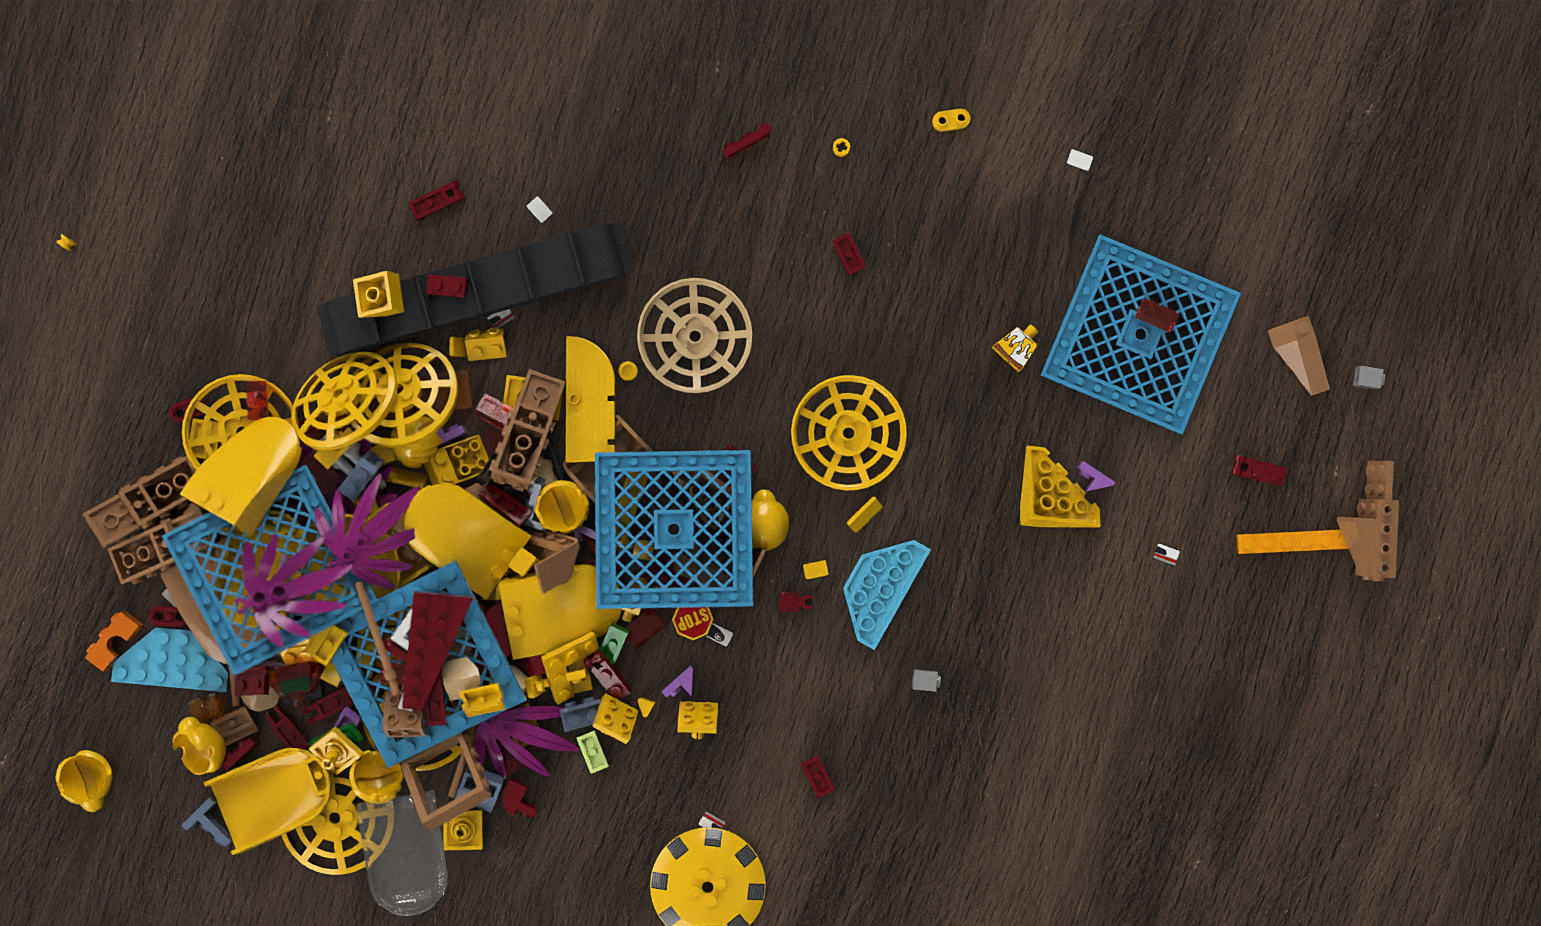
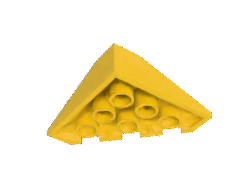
M1027 446L1020 503L1021 525L1033 527H1100V508L1095 503L1090 504L1084 497L1087 493L1077 482L1074 485L1066 477L1068 472L1058 462L1055 465L1048 457L1050 452L1046 448Z

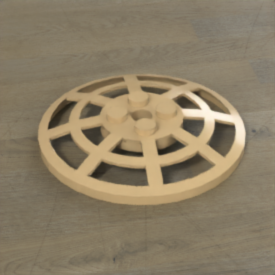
M702 278L681 279L660 289L646 304L638 324V348L648 370L664 385L685 393L709 392L729 383L744 367L752 346L751 321L741 300L725 286ZM689 285L690 297L679 299L669 307L660 299L673 289ZM697 285L715 288L727 296L720 304L705 297H698ZM732 301L737 305L743 316L746 330L735 331L732 319L725 310ZM690 303V314L682 318L673 311L683 304ZM698 303L712 306L715 310L709 317L699 314ZM656 305L663 313L657 322L655 334H644L646 318L651 308ZM720 315L727 322L729 331H717L714 322ZM669 317L675 323L672 334H661L665 319ZM693 331H698L701 334V338L697 342L690 340V334ZM746 338L744 354L735 368L727 360L733 351L735 339ZM721 339H729L728 348L724 356H722L715 350L717 342ZM673 341L677 351L670 359L665 354L661 342ZM644 342H656L658 353L665 362L658 371L648 359ZM710 355L717 361L710 368L700 370V359ZM682 356L692 359L693 371L677 366L676 362ZM721 366L730 373L718 383L701 387V376L713 373ZM670 369L683 375L693 376V387L677 385L663 376Z

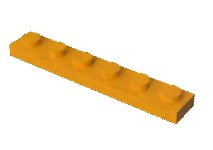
M1341 530L1237 535L1238 554L1349 549Z

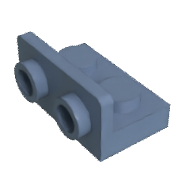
M594 696L582 699L583 703L576 704V701L564 704L565 708L559 709L564 731L567 732L592 725L599 708L598 703H601V700L594 699Z

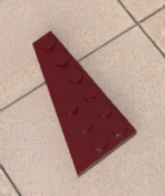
M414 591L402 709L422 711L473 600V596Z

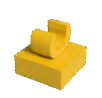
M542 675L530 676L524 680L529 698L539 696L546 691L545 687L550 686L549 680L543 679Z

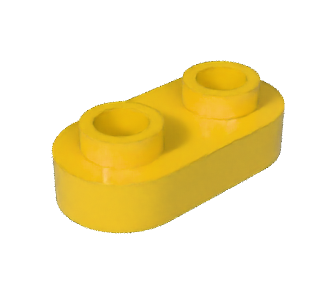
M965 109L941 111L934 115L932 125L939 132L964 129L969 125L971 117ZM958 116H964L965 120L959 121ZM944 118L946 123H939V119Z

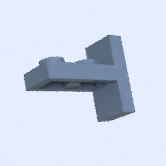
M369 449L338 490L354 502L385 460Z
M538 477L534 485H530L529 488L531 497L530 500L527 499L525 507L532 511V515L524 525L545 531L546 529L542 527L534 511L537 504L536 498L540 495V491L546 479Z
M213 795L181 826L188 831L200 822L201 828L206 832H210L214 836L216 843L226 847L233 842L230 833L208 812L217 803L216 797Z

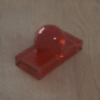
M267 381L246 382L248 421L268 417Z

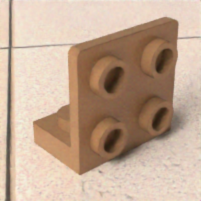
M387 692L385 694L382 726L386 736L426 737L427 729L423 724L424 707L422 711L399 709L398 706L403 693L400 692L393 695L392 692Z

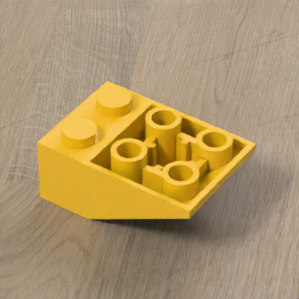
M478 434L438 449L436 454L431 455L430 461L423 464L432 486L441 483L458 485L479 476L489 458Z

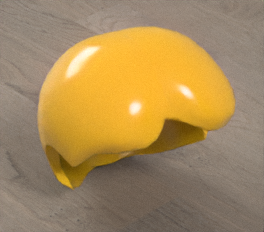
M759 490L751 500L752 548L769 551L781 545L789 531V516L783 505L776 501L771 491Z
M186 717L179 723L178 732L173 737L174 750L178 747L183 749L181 759L185 767L195 775H203L218 770L226 756V745L221 734L215 728L201 723L195 717Z
M90 750L79 751L75 756L64 759L59 764L56 772V782L61 795L67 801L81 805L88 812H96L102 808L104 797L109 792L113 779L112 769L107 760L102 755Z

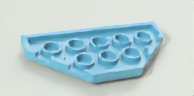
M912 540L861 555L843 587L859 642L875 650L931 549Z
M156 627L113 662L111 682L228 692L230 674L221 662L211 658L204 651L191 630Z

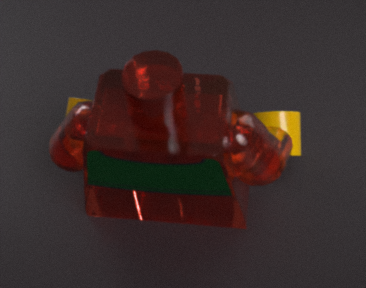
M311 661L282 667L276 665V668H273L274 671L268 670L270 687L284 699H293L295 709L306 707L305 696L314 694V690L317 689L321 680L320 677L326 666L319 661L315 662V666Z

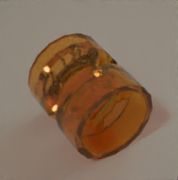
M217 692L206 695L204 699L200 697L189 701L191 716L198 719L201 723L208 721L209 717L215 719L224 716L223 703Z

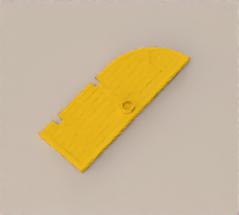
M566 336V463L595 462V453L615 452V445H608V440L615 439V401H608V396H615V375L609 358L600 347L587 339L575 336Z

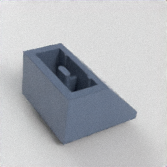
M468 765L455 799L477 787ZM485 771L483 775L490 783L489 790L492 797L474 807L491 813L504 777Z

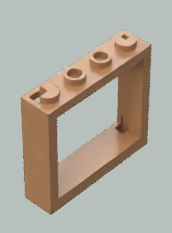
M462 731L399 762L420 820L430 831L492 797L489 790L490 783L484 778L483 773H485L482 764L478 763L477 758L479 755L471 745L473 740L468 732ZM460 743L477 787L438 810L431 812L415 768Z

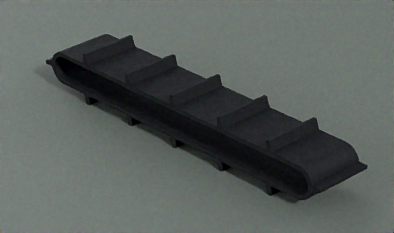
M621 222L609 223L573 233L569 232L563 236L523 247L518 246L509 251L473 261H465L462 264L419 276L414 275L412 278L401 280L400 286L404 312L390 316L358 318L355 293L318 305L317 310L330 357L379 345L383 346L387 343L422 333L434 332L447 326L480 317L484 318L487 315L530 303L534 304L544 299L580 289L584 290L588 287L632 274L634 269ZM428 274L467 278L466 298L426 294Z

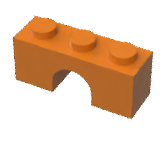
M127 611L115 613L110 620L112 622L108 628L105 627L99 634V640L96 643H92L87 649L88 654L85 658L103 672L109 671L113 666V662L120 657L112 646L114 638L120 636L126 641L133 640L144 626Z

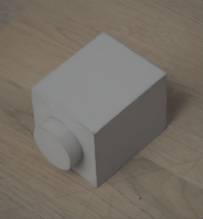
M1366 366L1356 367L1353 386L1380 389L1385 382L1384 369Z
M913 669L912 689L936 692V688L940 687L941 676H938V672Z

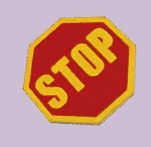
M677 607L672 621L679 635L695 640L708 634L713 617L709 607Z

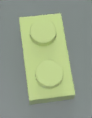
M595 730L577 737L591 774L609 767Z

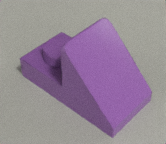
M456 424L448 428L449 432L446 433L442 426L437 432L442 440L438 448L466 434L465 427Z
M1081 461L1077 466V469L1080 470V475L1087 479L1092 478L1085 491L1109 487L1115 484L1113 480L1084 461Z
M692 665L662 690L666 697L669 695L675 696L681 690L679 688L680 685L692 696Z
M346 706L334 727L340 728L353 722L355 727L358 728L363 719Z

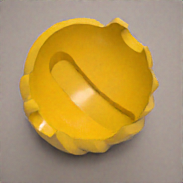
M423 416L419 420L405 425L406 437L422 431L431 425L434 420ZM394 427L390 439L398 438L397 427ZM436 432L416 444L405 447H391L395 457L403 465L418 469L422 467L423 463L430 461L431 455L438 452V445L442 443V440Z
M556 480L550 482L542 488L540 495L536 498L537 504L534 511L544 529H549L554 533L568 534L579 528L587 519L589 500L579 486L571 481Z
M370 750L364 751L361 757L353 762L349 773L350 785L354 793L360 799L372 804H383L393 800L401 790V783L404 778L401 764L397 763L387 768L379 750L372 752Z

